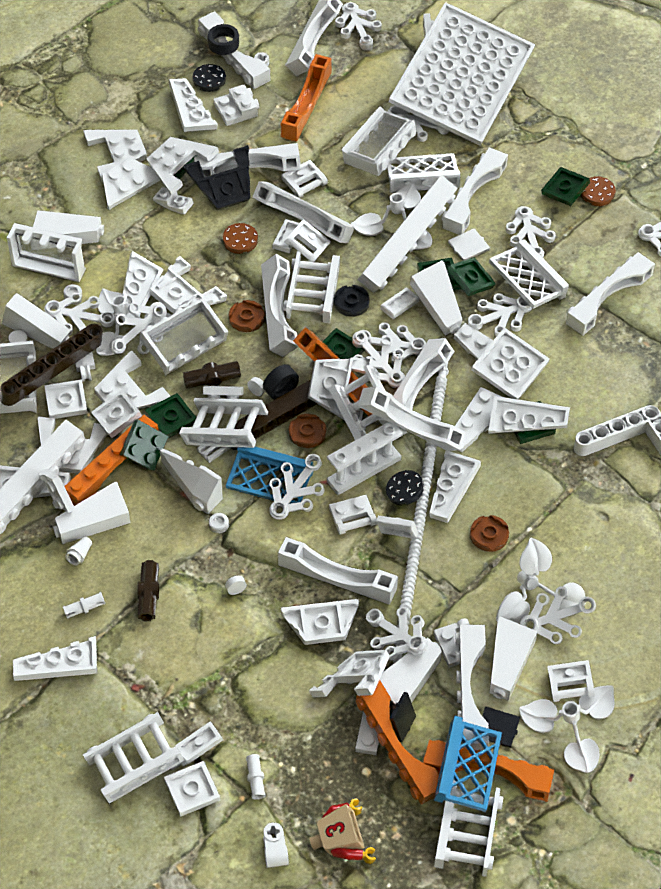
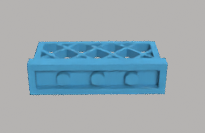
M256 446L254 448L238 447V453L226 483V488L274 501L273 495L268 490L271 488L270 485H265L262 478L270 474L277 478L274 472L280 470L281 465L285 462H289L293 466L292 477L301 474L306 467L305 459ZM241 459L248 460L251 465L241 470L239 462ZM262 464L267 465L269 470L259 474L256 467ZM286 466L284 470L286 472L289 471L290 466ZM254 469L257 476L247 481L244 473ZM313 472L302 485V488L307 487L310 477L313 475ZM240 475L245 481L240 485L232 484L233 479ZM284 477L280 478L281 483L285 481ZM260 480L263 487L258 490L252 489L250 484ZM274 482L272 486L279 485V482ZM281 487V498L283 499L282 496H285L287 492ZM304 496L298 497L297 501L291 500L289 504L301 502Z
M454 716L449 726L434 801L442 803L445 800L486 812L502 732L462 721V717ZM464 729L471 730L475 738L467 741L463 735ZM486 735L495 737V743L489 747L483 740V737ZM478 740L484 750L475 753L470 744ZM464 747L472 755L465 760L459 754V750ZM487 753L491 759V763L486 766L479 759V756ZM474 759L480 769L472 773L466 763ZM460 766L468 774L462 779H459L455 773V769ZM481 772L487 778V782L483 785H480L475 778V775ZM468 779H471L476 786L470 792L466 790L462 783ZM458 785L464 795L461 797L450 795L451 788ZM479 791L484 798L483 804L474 802L470 795Z

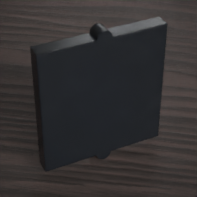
M403 692L390 716L399 742H403L416 718L408 692Z
M485 706L482 717L488 722V729L502 732L500 745L511 748L514 737L518 734L517 727L520 716ZM489 736V742L495 743V737Z

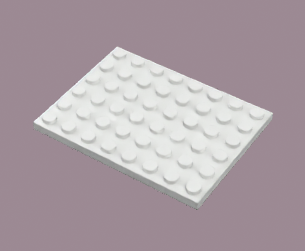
M445 2L390 96L389 103L481 146L531 55L535 44Z

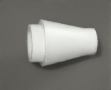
M83 537L70 547L66 554L67 561L72 565L83 563L92 545V541L88 537Z

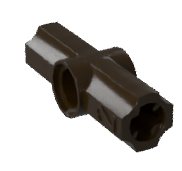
M238 361L221 365L209 362L201 369L183 372L186 389L201 385L218 386L222 381L241 377Z
M146 560L141 564V578L138 582L139 604L137 613L138 619L143 621H151L156 617V603L159 599V563L154 560Z

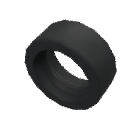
M219 24L208 31V46L213 53L228 55L239 48V33L234 26ZM221 36L232 38L231 41L226 43L215 41L216 38Z
M280 365L267 375L263 382V389L275 400L297 387L299 375L290 365Z

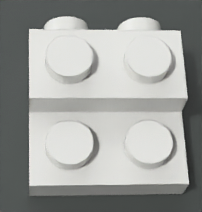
M245 84L229 89V94L214 99V105L226 126L258 116V100H253L251 88H246Z

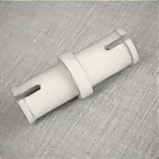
M100 592L85 599L80 598V601L64 606L63 609L67 619L83 612L86 614L89 612L88 610L105 605V601Z
M249 755L246 757L249 772L247 780L251 785L252 799H263L266 795L263 786L264 773L261 772L259 755Z

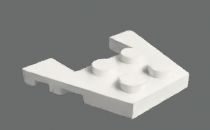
M84 130L88 146L106 142L113 163L97 167L101 181L102 173L125 160L133 158L141 162L147 158V153L138 130Z
M170 137L146 159L153 171L161 179L163 185L166 186L168 192L173 195L183 186L182 181L173 176L195 155L209 162L219 153V150L215 146Z
M180 256L176 259L175 264L168 268V272L164 276L162 275L150 289V294L163 303L172 313L179 308L187 307L195 299L204 298L208 305L225 302L227 299V295L216 286L201 294L186 282L181 275L190 271L191 265Z
M130 351L94 388L96 395L103 403L123 390L138 409L150 408L170 397L163 387L145 396L131 379L128 373L142 366L140 359L133 351Z
M373 357L316 360L314 362L308 398L344 420L328 388L334 384L343 387L347 386L351 371L366 374L363 367L365 365L372 366ZM358 409L356 413L359 420H362L363 410Z
M38 417L41 445L53 433L56 424L55 418ZM94 423L90 439H85L83 447L80 450H76L67 464L62 465L59 469L60 472L78 474L91 462L94 453L98 447L102 446L108 434L101 424Z
M386 650L357 651L337 667L338 672L322 679L323 684L318 688L316 686L312 687L309 692L312 697H326L337 683L352 684L359 682L354 688L357 695H372L390 656Z

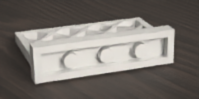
M454 154L396 157L387 166L390 193L397 192L411 183H414L417 191L429 190L441 175L455 187L460 188V171L457 168ZM451 160V162H449L448 164L443 161ZM437 165H440V166H442L443 168H442V169H438V168H436V166H437ZM420 166H422V167H424V168H426V169L422 171V170H420V169H418V168H419ZM405 167L409 170L405 172L401 169Z
M525 239L519 241L517 247L489 259V263L533 309L555 298L561 300L566 297L569 284ZM516 254L520 259L510 258V256ZM497 262H507V266L499 265ZM509 263L518 264L520 266L519 268L509 267ZM522 265L528 266L531 271L521 269ZM508 272L517 273L518 277L510 276ZM520 274L531 276L530 280L520 278ZM533 277L539 278L542 282L532 281ZM519 283L529 285V289L521 288ZM531 286L541 287L542 290L541 292L531 290ZM544 288L550 289L553 293H545ZM530 295L539 296L540 299L534 301Z

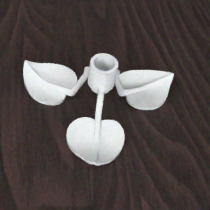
M411 183L390 196V205H387V210L382 220L375 213H367L360 216L351 225L355 226L354 230L362 235H378L383 231L382 224L385 223L390 210L394 214L402 213L405 220V209H414L421 200V196L414 183ZM426 229L427 234L421 241L417 239L415 242L417 246L414 250L426 249L432 245V237Z
M104 288L101 290L98 307L100 313L111 311L115 316L119 314L126 316L128 314V305L122 293L109 291ZM137 313L133 314L136 318H140ZM167 313L165 317L168 318L172 314ZM115 324V334L113 332L103 333L102 343L96 348L97 354L102 356L114 354L109 348L110 342L123 337L118 335V325ZM117 343L118 349H121L120 343Z
M534 538L529 539L519 561L522 571L517 576V580L521 584L520 589L523 596L517 591L508 594L498 609L496 615L497 622L500 616L515 623H520L524 616L529 615L530 605L525 601L527 598L526 589L533 590L536 587H540L552 596H556L555 592L540 584L535 576L539 575V571L548 570L552 563L551 552L542 542ZM576 583L563 585V587L568 589L569 594L563 599L558 611L577 605L583 597H586L580 585ZM560 589L559 596L565 595L564 589Z
M613 686L594 688L595 696H581L579 705L573 701L566 702L558 715L555 704L546 699L536 700L528 705L521 706L519 708L520 714L525 724L539 733L551 731L554 727V721H558L563 716L565 722L573 725L577 743L573 742L567 745L564 751L565 761L575 770L590 773L598 764L600 757L599 748L596 742L590 738L580 741L576 722L580 719V712L584 715L589 713L594 719H604L611 715L614 710Z

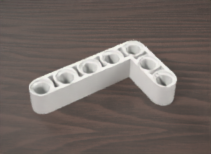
M649 405L583 430L576 435L574 452L579 456H586L646 433L661 455V412L657 407Z

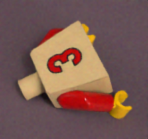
M352 799L350 804L342 803L329 807L322 816V819L317 822L319 834L309 838L314 850L323 847L326 852L336 858L347 860H362L363 858L368 864L375 861V857L371 858L367 855L368 853L373 854L375 852L374 848L369 847L365 851L362 850L365 847L356 820V816L361 813L362 807H354L359 805L358 799Z

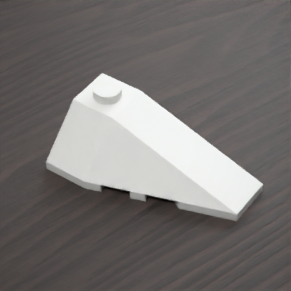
M163 448L160 450L161 462L194 507L199 511L209 514L223 499L221 477L202 465L199 468L194 466L191 460L184 462L179 455Z

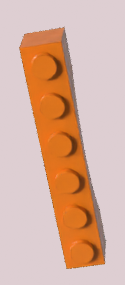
M318 54L313 58L298 100L286 112L281 121L282 138L298 141L330 77L332 58Z
M306 327L293 340L314 362L316 360L339 359ZM352 371L350 374L349 384L359 379V377ZM366 384L348 394L354 402L360 399L363 388H368ZM362 409L368 416L372 415V413Z
M143 415L138 419L158 430V424L147 416ZM131 427L64 486L74 506L94 495L111 472L127 459L121 456L120 453Z
M379 680L372 695L356 696V705L360 711H364L367 716L368 725L377 732L379 743L388 750L390 761L393 764L396 763L401 779L404 782L407 781L410 786L411 795L415 800L418 799L422 805L435 797L439 774L434 767L414 758L399 742L390 720L389 705L391 697Z
M429 740L423 763L434 767L439 774L446 743L441 740ZM466 747L459 750L463 760L472 756ZM487 753L479 756L484 766L491 763ZM497 755L494 774L511 781L526 797L548 801L554 774L553 769L545 765H532L524 760L516 761L508 759L503 755ZM474 759L466 763L470 770L480 769ZM460 766L455 769V772L462 771L464 768Z

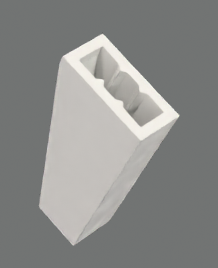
M37 211L33 225L34 228L82 239V244L99 242L100 235L104 233L101 217ZM31 239L32 249H43L40 247L39 239ZM49 242L46 248L56 247L57 244Z
M443 260L411 276V287L444 335L456 333L461 327L462 317Z
M17 293L5 306L2 324L13 330H22L28 337L52 349L70 338L71 330Z
M114 482L74 506L75 509L69 513L64 512L55 518L56 526L53 529L56 538L60 537L62 544L130 523L129 512L118 483Z
M499 616L490 683V694H493L496 698L509 701L536 642V630Z
M429 638L426 639L428 641V648L423 654L413 655L408 652L382 673L379 680L391 697L389 708L394 711L396 703L400 700L403 692H408L412 703L441 662L442 650L436 642H432Z

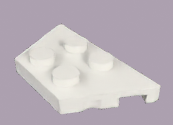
M133 158L125 160L102 173L107 208L110 210L159 182L161 179L151 167Z
M353 599L281 608V614L305 645L346 640L359 606V600Z

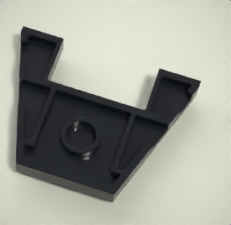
M248 145L233 150V155L238 165L237 168L205 177L199 161L184 165V170L216 210L250 200Z

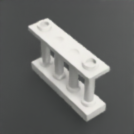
M297 251L296 258L292 259L291 268L294 270L288 300H284L283 311H286V318L290 319L292 310L320 313V315H323V323H330L340 269V256L333 255L332 262H328V264L301 261V252ZM300 268L327 271L329 276L324 278L299 275ZM297 282L325 285L327 290L322 292L296 289ZM294 296L322 299L324 304L319 306L293 303Z
M369 365L363 367L366 374L349 385L343 387L334 384L328 388L355 440L366 435V427L380 419V417L372 414L363 420H359L356 415L357 410L360 409L357 406L359 400L355 403H350L347 397L350 392L368 381L371 382L373 387H378L385 391L379 380L380 374L378 370ZM398 427V429L403 433V435L407 433L406 430Z
M194 398L193 401L199 413L193 427H182L179 432L186 445L255 447L256 440L251 433V429L256 416L268 415V410L262 400ZM206 413H215L210 427L200 428ZM223 414H232L226 428H217ZM240 414H249L244 428L234 429Z
M388 422L328 455L327 459L337 470V473L327 478L329 486L337 495H340L400 461L401 455L392 445V441L403 436V433L396 425Z
M158 712L146 716L143 721L99 746L91 747L83 754L89 765L96 764L106 785L101 791L109 804L185 761L177 746L170 748L159 728L164 722ZM150 731L162 750V754L154 759H151L140 738ZM130 742L134 743L144 762L137 769H132L122 750V747ZM113 752L125 773L118 780H113L102 759Z
M457 786L451 788L450 795L456 797L464 795L461 789H457ZM496 788L495 797H489L488 805L493 806L491 817L457 811L454 808V803L445 801L434 867L443 869L444 861L454 860L483 866L482 876L485 877L487 870H492L494 856H490L496 813L497 809H502L503 797L499 796L500 788ZM470 795L474 802L483 804L484 798L482 795ZM461 820L490 826L489 835L486 837L454 831V828H450L451 821ZM453 839L486 845L485 857L450 851L451 848H447V843Z

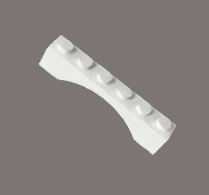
M340 0L318 1L286 63V66L295 76L309 70L314 58L315 46L320 36L338 15L343 5Z
M215 11L198 19L199 34L208 41V31L215 25L224 24V20ZM225 36L215 39V41L220 43L228 42ZM237 50L231 54L222 55L226 62L235 69L236 73L244 78L246 84H249L253 89L270 82V68L261 59L244 55Z
M298 143L249 149V168L264 167L281 171L301 169ZM233 151L218 153L209 162L199 156H194V160L200 162L205 177L238 167Z
M488 148L486 153L481 155L479 164H475L471 176H467L465 185L458 190L456 199L452 200L448 211H444L442 215L443 229L458 235L465 232L470 223L471 212L468 203L472 195L485 183L500 178L507 167L508 154Z
M259 181L252 197L300 220L304 219L311 226L340 243H349L355 226L269 182Z
M639 252L633 257H629L623 266L617 267L610 277L607 276L603 280L601 285L594 287L587 297L584 296L575 307L572 306L568 310L566 324L582 336L595 326L597 310L601 303L612 293L620 289L642 285L653 275L655 263Z
M275 254L261 264L269 350L284 357L298 347L293 342L297 337V332L288 325L283 311L284 293L290 277L289 261Z
M446 338L429 339L393 395L405 407L412 410L414 400L420 389L432 375L448 363L453 355L454 350ZM382 418L378 419L382 425L388 423V421Z
M378 387L363 388L358 407L444 450H461L466 435L465 431L405 407L392 394Z
M287 537L278 552L279 566L389 605L397 590L398 576L381 570H360L340 565L321 556L306 544Z
M460 625L459 632H455V645H459V651H456V664H460V671H456V683H460V691H457V703H461V710L457 711V716L462 717L464 722L488 728V722L481 716L475 706L470 686L472 669L485 649V625ZM464 729L463 735L467 741L475 738L471 730ZM486 735L485 737H483V740L488 746L489 736ZM478 740L470 744L473 750H484Z

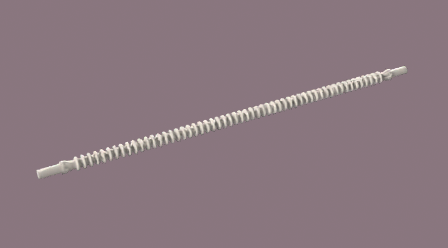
M448 363L437 371L438 376L436 377L432 412L430 413V418L441 421L443 412L442 408L447 386L446 376L449 373ZM428 441L425 444L426 448L421 471L424 491L417 500L416 512L414 513V523L419 534L417 538H411L408 565L406 566L403 594L401 595L402 600L400 601V607H407L409 611L412 609L411 605L413 604L414 585L417 579L420 546L423 540V527L425 526L426 508L429 502L428 494L431 488L434 457L436 456L437 448L436 445ZM401 641L394 644L397 647L405 645L406 643ZM399 654L398 657L395 660H393V663L401 659L402 654Z

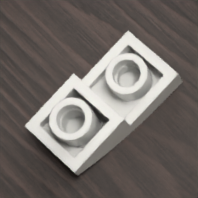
M162 187L153 197V200L161 206L184 215L194 204L192 198L180 196L177 192L171 195L165 187Z

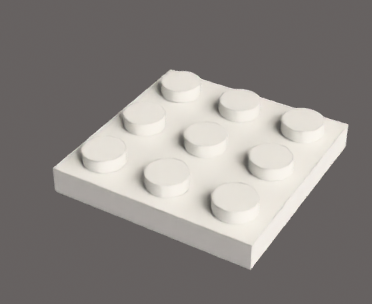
M503 328L475 362L471 370L510 398L519 400L550 359L506 328Z

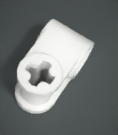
M269 823L264 829L263 839L266 867L289 865L283 829L277 823Z

